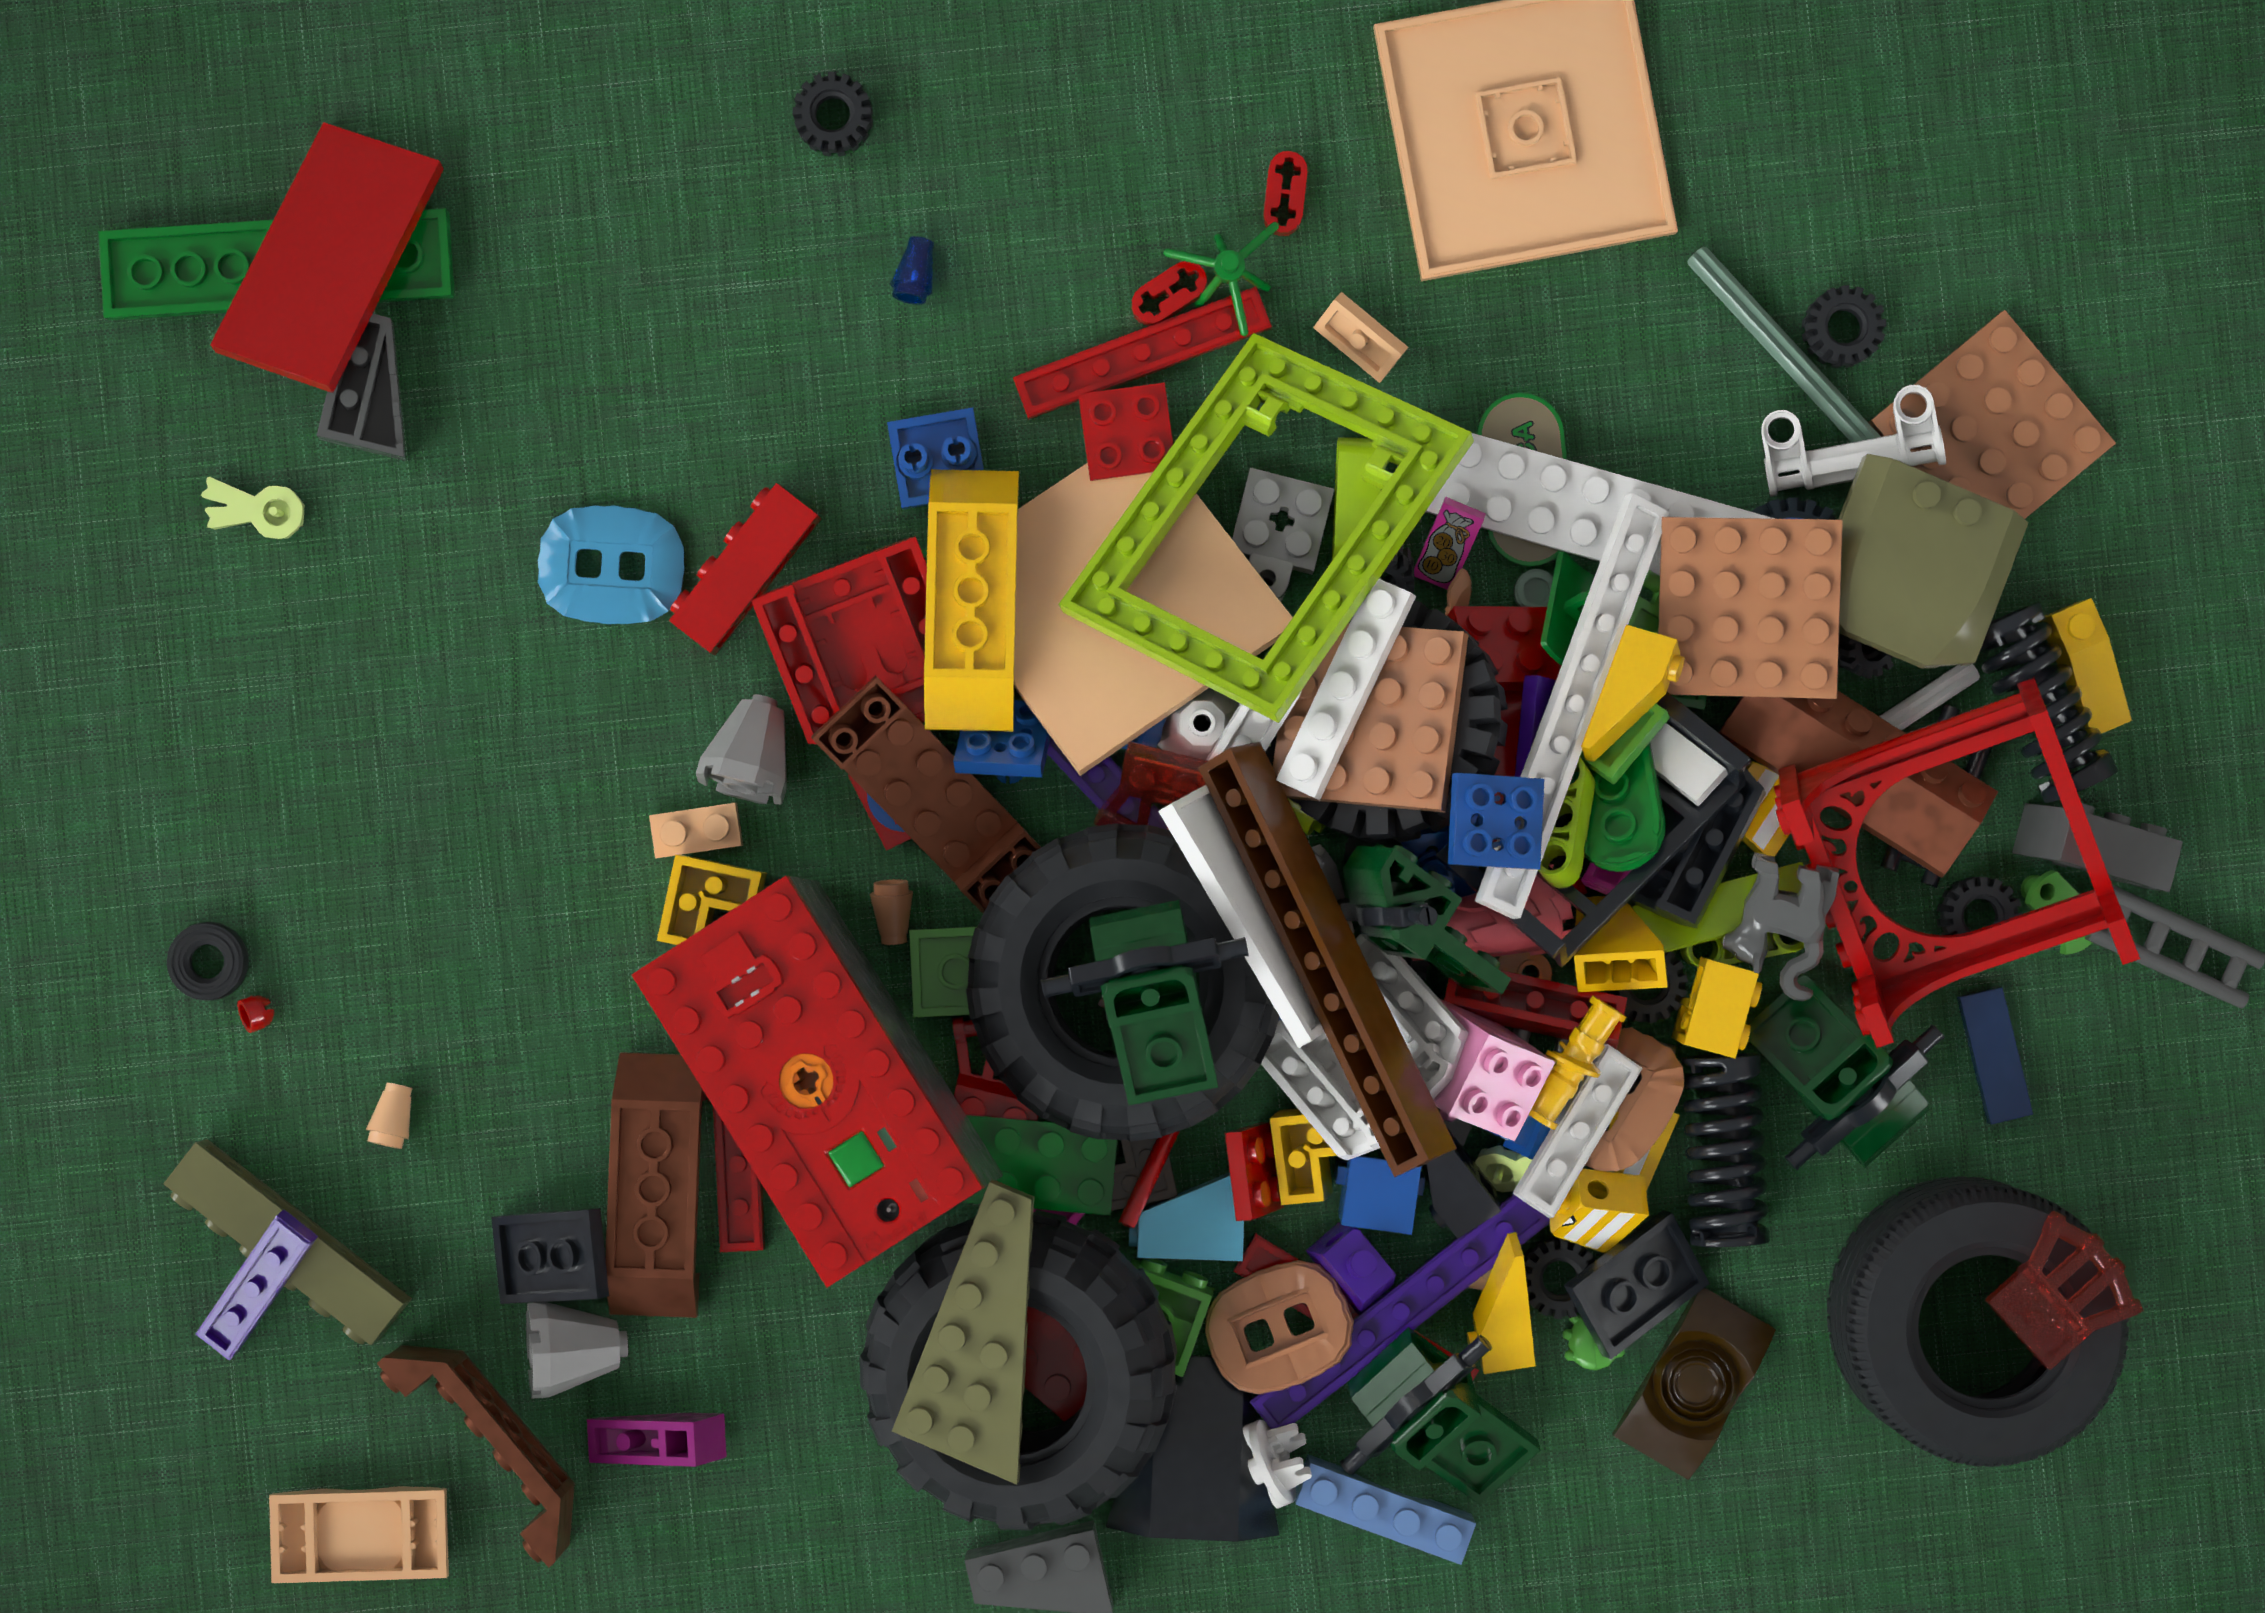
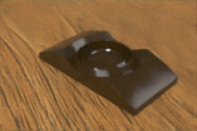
M1703 1288L1689 1301L1612 1435L1689 1480L1718 1440L1730 1411L1755 1376L1776 1329L1709 1289Z

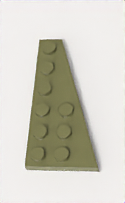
M992 1179L980 1204L892 1432L1017 1485L1020 1481L1021 1466L1019 1461L1023 1423L1021 1422L1025 1389L1028 1329L1027 1303L1030 1290L1029 1264L1030 1252L1032 1251L1034 1196Z

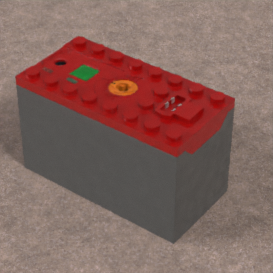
M785 875L631 974L826 1288L987 1187L992 1179L997 1180L1003 1176L1002 1171L819 881Z

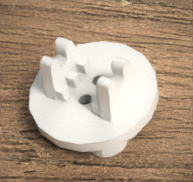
M1257 1420L1243 1427V1434L1254 1457L1248 1460V1468L1253 1480L1257 1485L1265 1483L1269 1497L1277 1509L1293 1503L1296 1499V1486L1312 1477L1310 1467H1304L1302 1457L1289 1459L1290 1452L1306 1444L1305 1434L1298 1432V1425L1296 1423L1270 1429L1264 1420Z

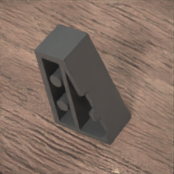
M372 314L334 392L330 393L327 391L317 437L322 441L406 461L394 325L391 318Z
M2025 803L2012 853L2024 857L2042 858L2052 861L2054 865L2070 866L2087 871L2064 808ZM2082 803L2109 878L2144 889L2170 892L2183 841L2166 837L2168 829L2147 823H2141L2140 829L2130 826L2131 818L2110 812H2105L2104 818L2093 815L2095 807Z
M1094 1520L974 1548L966 1552L964 1561L975 1604L1072 1613H1114L1113 1599Z

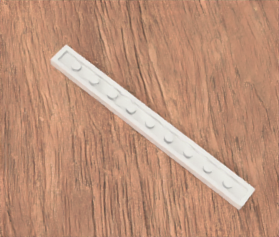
M1634 493L1624 496L1521 777L1545 779L1541 861L1581 755L1583 739L1625 626L1629 624L1660 540L1662 517H1668L1669 511ZM1518 816L1515 820L1521 821V825L1518 829H1522L1524 826V820L1523 818ZM1501 846L1494 848V850L1498 851ZM1487 867L1475 902L1511 919L1521 918L1538 870Z

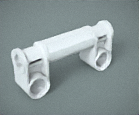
M1920 385L1906 386L1897 393L1893 402V414L1897 431L1894 435L1805 451L1801 425L1793 413L1786 410H1777L1770 413L1764 419L1761 429L1766 457L1764 458L1770 497L1777 496L1778 491L1805 486L1807 490L1853 481L1861 459L1866 454L1893 458L1909 466L1932 462L1945 465L1944 443L1931 393ZM1918 394L1925 400L1926 410L1921 416L1910 418L1902 412L1900 402L1906 395ZM1777 419L1789 420L1794 426V434L1787 442L1778 443L1769 436V427ZM1931 446V449L1921 450L1916 452L1910 451L1914 448ZM1797 470L1800 471L1798 474L1782 477L1778 476L1781 473Z

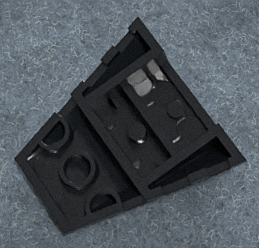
M1191 1355L1183 1377L1175 1375V1381L1178 1384L1173 1410L1157 1449L1153 1452L1139 1476L1117 1498H1114L1106 1527L1149 1538L1239 1542L1279 1536L1275 1509L1269 1497L1265 1483L1257 1485L1248 1468V1460L1254 1457L1252 1450L1245 1440L1243 1427L1257 1421L1254 1407L1250 1403L1252 1395L1251 1393L1240 1391L1230 1384L1221 1375L1212 1356Z

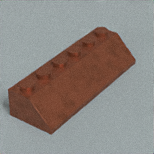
M1838 690L1837 699L1741 696L1719 731L1720 735L1740 751L1778 775L1779 769L1793 764L1796 765L1798 772L1906 734ZM1949 761L1908 776L1891 786L1869 809L1861 827L1942 878L1981 824L1998 791ZM1880 781L1872 783L1871 785L1875 787ZM1862 790L1856 792L1853 797H1851L1850 792L1841 794L1849 798L1855 805L1861 803L1864 799V792ZM1829 806L1852 821L1851 815L1846 810L1836 806Z

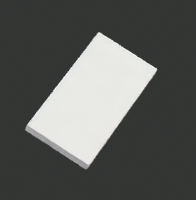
M1202 786L1158 811L1234 940L1246 938L1249 956L1244 957L1298 1048L1324 1033L1323 1027L1207 786Z

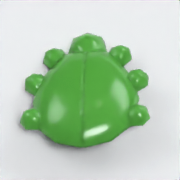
M1576 1313V1317L1569 1318V1321L1574 1325L1572 1329H1565L1562 1332L1563 1338L1569 1341V1350L1564 1355L1567 1361H1575L1585 1369L1599 1370L1608 1367L1616 1358L1623 1357L1625 1354L1624 1350L1613 1359L1602 1356L1580 1314Z

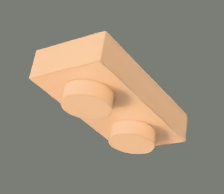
M1342 292L1333 300L1313 327L1379 383L1387 376L1409 348Z
M737 803L649 815L655 858L743 846Z

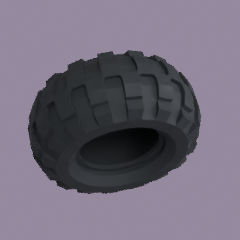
M1115 823L1087 827V829L1071 835L1056 838L1031 853L1028 859L1004 878L989 898V904L977 928L975 927L967 957L969 958L966 995L969 1016L981 1045L980 1050L994 1074L1006 1084L1019 1102L1040 1118H1045L1072 1133L1099 1140H1128L1132 1142L1160 1138L1192 1127L1218 1112L1244 1088L1261 1065L1274 1038L1279 1014L1245 957L1221 961L1222 966L1220 968L1199 972V998L1217 1075L1218 1087L1134 1105H1128L1117 1055L1100 1051L1084 1042L1067 1025L1060 1013L1056 996L1044 997L1041 979L1054 977L1058 956L1072 933L1090 918L1110 910L1136 909L1180 900L1189 943L1209 938H1215L1217 943L1234 940L1170 830L1151 825Z
M1036 1210L1033 1213L1032 1251L1030 1252L1029 1264L1030 1290L1027 1307L1042 1311L1057 1320L1077 1343L1087 1372V1391L1083 1407L1074 1416L1052 1428L1039 1431H1022L1019 1464H1021L1020 1481L1017 1485L892 1432L975 1220V1215L973 1218L955 1226H947L924 1241L893 1272L894 1274L885 1288L876 1298L865 1325L868 1331L865 1347L860 1355V1387L866 1390L869 1402L867 1419L878 1445L887 1446L897 1461L898 1468L896 1471L917 1493L923 1489L943 1502V1511L968 1522L978 1518L996 1522L1001 1530H1033L1034 1526L1051 1522L1064 1525L1090 1515L1097 1506L1108 1499L1117 1498L1139 1476L1153 1452L1156 1451L1172 1414L1178 1384L1175 1381V1359L1178 1352L1172 1323L1166 1320L1158 1301L1159 1292L1143 1268L1136 1269L1119 1251L1120 1245L1096 1229L1088 1231L1067 1222L1066 1216Z

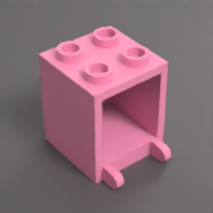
M1440 999L1469 1032L1451 1082L1433 1099L1436 1106L1441 1109L1440 1115L1442 1119L1452 1122L1457 1118L1515 1141L1555 1061L1501 1024Z

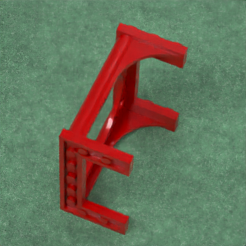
M2035 678L2018 683L2020 691L2018 694L1810 769L1798 772L1796 765L1793 764L1778 770L1779 784L1773 786L1776 794L1774 799L1777 806L1775 811L1784 835H1792L1798 851L1806 848L1811 861L1810 864L1805 865L1806 867L1815 870L1817 865L1845 870L1838 877L1835 900L1826 914V924L1828 929L1837 927L1842 942L1835 944L1843 967L1848 968L1852 966L1857 981L1851 982L1855 995L1853 996V1001L1857 1010L1855 1011L1856 1019L1863 1036L1871 1034L1877 1048L1894 1043L1892 1026L1896 1019L1907 1008L1931 992L1966 976L2109 928L2122 965L2140 959ZM2035 731L2094 890L1978 930L1956 935H1934L1918 932L1888 917L1876 906L1866 892L1856 863V846L1859 831L1865 816L1875 801L1887 789L1908 776ZM1880 781L1875 787L1871 785L1872 783ZM1862 790L1864 792V799L1861 803L1855 805L1849 798L1841 794L1850 792L1851 797H1853L1856 792ZM1836 806L1846 810L1851 815L1852 821L1849 826L1837 829L1826 825L1822 821L1820 813L1826 807ZM1823 835L1830 839H1842L1845 842L1846 850L1841 854L1832 852L1836 851V846L1830 840L1824 839ZM1847 881H1854L1857 887L1849 891L1845 889L1844 885ZM1857 900L1854 907L1851 908L1849 901ZM1864 916H1871L1876 922V927L1867 934L1864 941L1863 936L1866 932L1865 921L1860 922V920ZM1888 932L1897 935L1899 945L1894 955L1884 960L1878 959L1873 953V947L1877 939ZM1917 942L1925 949L1921 952L1912 951L1913 957L1905 959L1908 955L1910 943Z

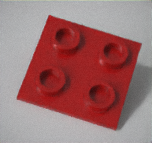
M1165 382L1078 394L1090 481L1154 472L1173 445Z

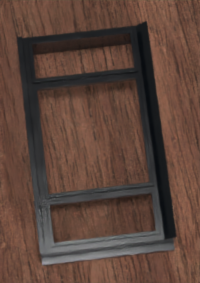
M1668 692L1656 703L1667 710L1670 718L1666 723L1726 768L1728 775L1699 807L1696 806L1695 808L1691 807L1658 779L1662 803L1683 820L1664 838L1660 849L1654 857L1644 865L1633 869L1597 905L1572 885L1567 888H1556L1548 884L1585 916L1562 940L1525 908L1521 918L1511 919L1503 915L1549 956L1555 959L1561 967L1745 786V768L1751 763V759ZM1447 843L1436 854V858L1446 866V870L1454 873L1478 893L1484 873L1477 866L1448 865L1449 843ZM1537 872L1536 875L1540 877L1545 883H1547L1545 879L1541 876V874Z

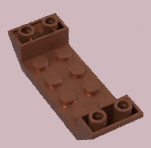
M876 675L811 736L814 742L842 770L844 769L955 882L960 891L983 914L989 904V898L1004 878L1028 859L1031 853L1041 848L972 774L955 773L954 755L930 730H925V725Z
M620 1052L611 1102L605 1257L609 1297L607 1298L610 1315L698 1317L700 1273H695L701 1113L702 1101L706 1099V1094L681 1054Z
M402 1345L377 1362L378 1366L383 1370L380 1372L383 1382L393 1392L398 1393L400 1391L404 1397L419 1388L432 1376L438 1380L435 1384L438 1392L450 1404L456 1402L466 1414L464 1417L466 1425L477 1437H486L495 1448L492 1453L499 1465L506 1471L510 1472L513 1470L523 1481L521 1485L522 1491L536 1506L542 1504L545 1509L525 1527L520 1535L525 1539L522 1542L524 1549L533 1560L538 1563L543 1561L548 1568L554 1564L570 1545L575 1483L463 1350Z

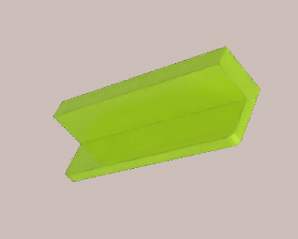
M1802 862L1778 868V889L1799 892L1801 882L1797 878V871L1799 865H1803ZM1758 873L1720 883L1697 928L1677 924L1637 905L1633 906L1632 909L1664 945L1665 953L1723 938L1725 934L1734 931L1742 922L1744 901L1751 891Z

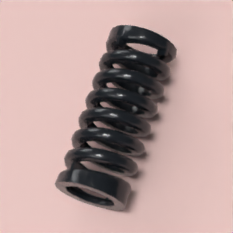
M2038 601L1991 621L1980 652L2009 643H2016L1983 662L1982 669L1984 673L1992 674L2027 663L1993 683L1991 689L1994 694L2002 695L2019 689L2018 683L2035 678L2036 683H2039L2037 686L2044 704H2050L2046 706L2052 725H2060L2054 730L2061 748L2072 745L2063 751L2068 768L2072 769L2086 765L2071 774L2076 790L2079 792L2111 777L2118 772V769L2107 749H2093L2102 739L2100 730L2092 727L2082 728L2092 718L2090 709L2084 706L2072 707L2082 697L2080 688L2077 685L2060 687L2072 676L2070 666L2067 664L2049 666L2061 656L2062 649L2057 643L2039 645L2051 635L2052 627L2048 622H2038L2045 619L2042 606ZM2031 620L2033 621L2032 624L2025 625V624H2027L2028 622H2030ZM2038 739L2021 749L2023 757L2027 759L2043 754ZM2046 761L2031 770L2032 777L2036 780L2051 775ZM2051 781L2039 785L2042 792L2041 796L2045 803L2060 799L2055 784L2052 785Z
M1737 1053L1736 1059L1720 1054L1681 1057L1682 1065L1690 1066L1692 1073H1703V1067L1723 1068L1721 1072L1685 1077L1684 1089L1731 1093L1686 1100L1683 1103V1110L1686 1113L1732 1116L1719 1120L1689 1123L1685 1125L1684 1133L1689 1137L1734 1140L1688 1147L1685 1151L1687 1159L1738 1163L1722 1167L1690 1170L1687 1173V1180L1690 1183L1738 1187L1690 1194L1688 1203L1692 1207H1718L1741 1210L1713 1216L1691 1218L1689 1221L1691 1231L1690 1244L1702 1247H1741L1769 1243L1770 1231L1766 1226L1758 1223L1769 1212L1768 1206L1765 1202L1755 1199L1765 1193L1767 1183L1763 1178L1753 1175L1764 1169L1766 1160L1762 1155L1751 1152L1762 1147L1765 1142V1136L1760 1131L1749 1128L1760 1124L1764 1115L1759 1108L1746 1105L1759 1100L1762 1096V1089L1759 1085L1745 1081L1756 1077L1760 1073V1054Z

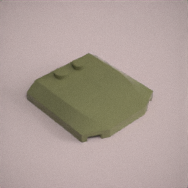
M1866 454L1861 459L1838 519L1843 520L1839 633L1919 668H1937L1950 665L1970 666L1976 663L2029 522L2015 510L1898 460Z

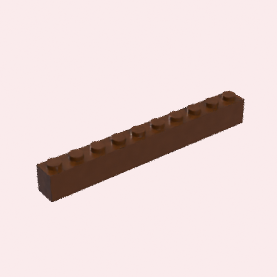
M1261 742L1240 745L1225 750L1198 767L1394 1177L1421 1167L1457 1149L1280 782L1276 780V773Z

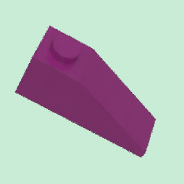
M671 1413L587 1419L589 1463L696 1467L727 1457L724 1413Z

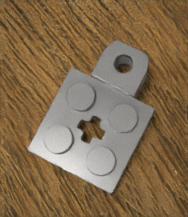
M1250 468L1232 540L1245 557L1249 559V562L1259 575L1272 583V586H1269V588L1281 602L1288 587L1292 570L1313 575L1334 489ZM1279 511H1285L1288 513V518L1293 520L1294 525L1285 526L1283 532L1275 530V522L1269 520L1271 514L1278 515Z

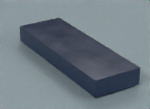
M1996 987L1958 996L1957 1001L1987 1124L1992 1125L2033 1115L2003 988Z

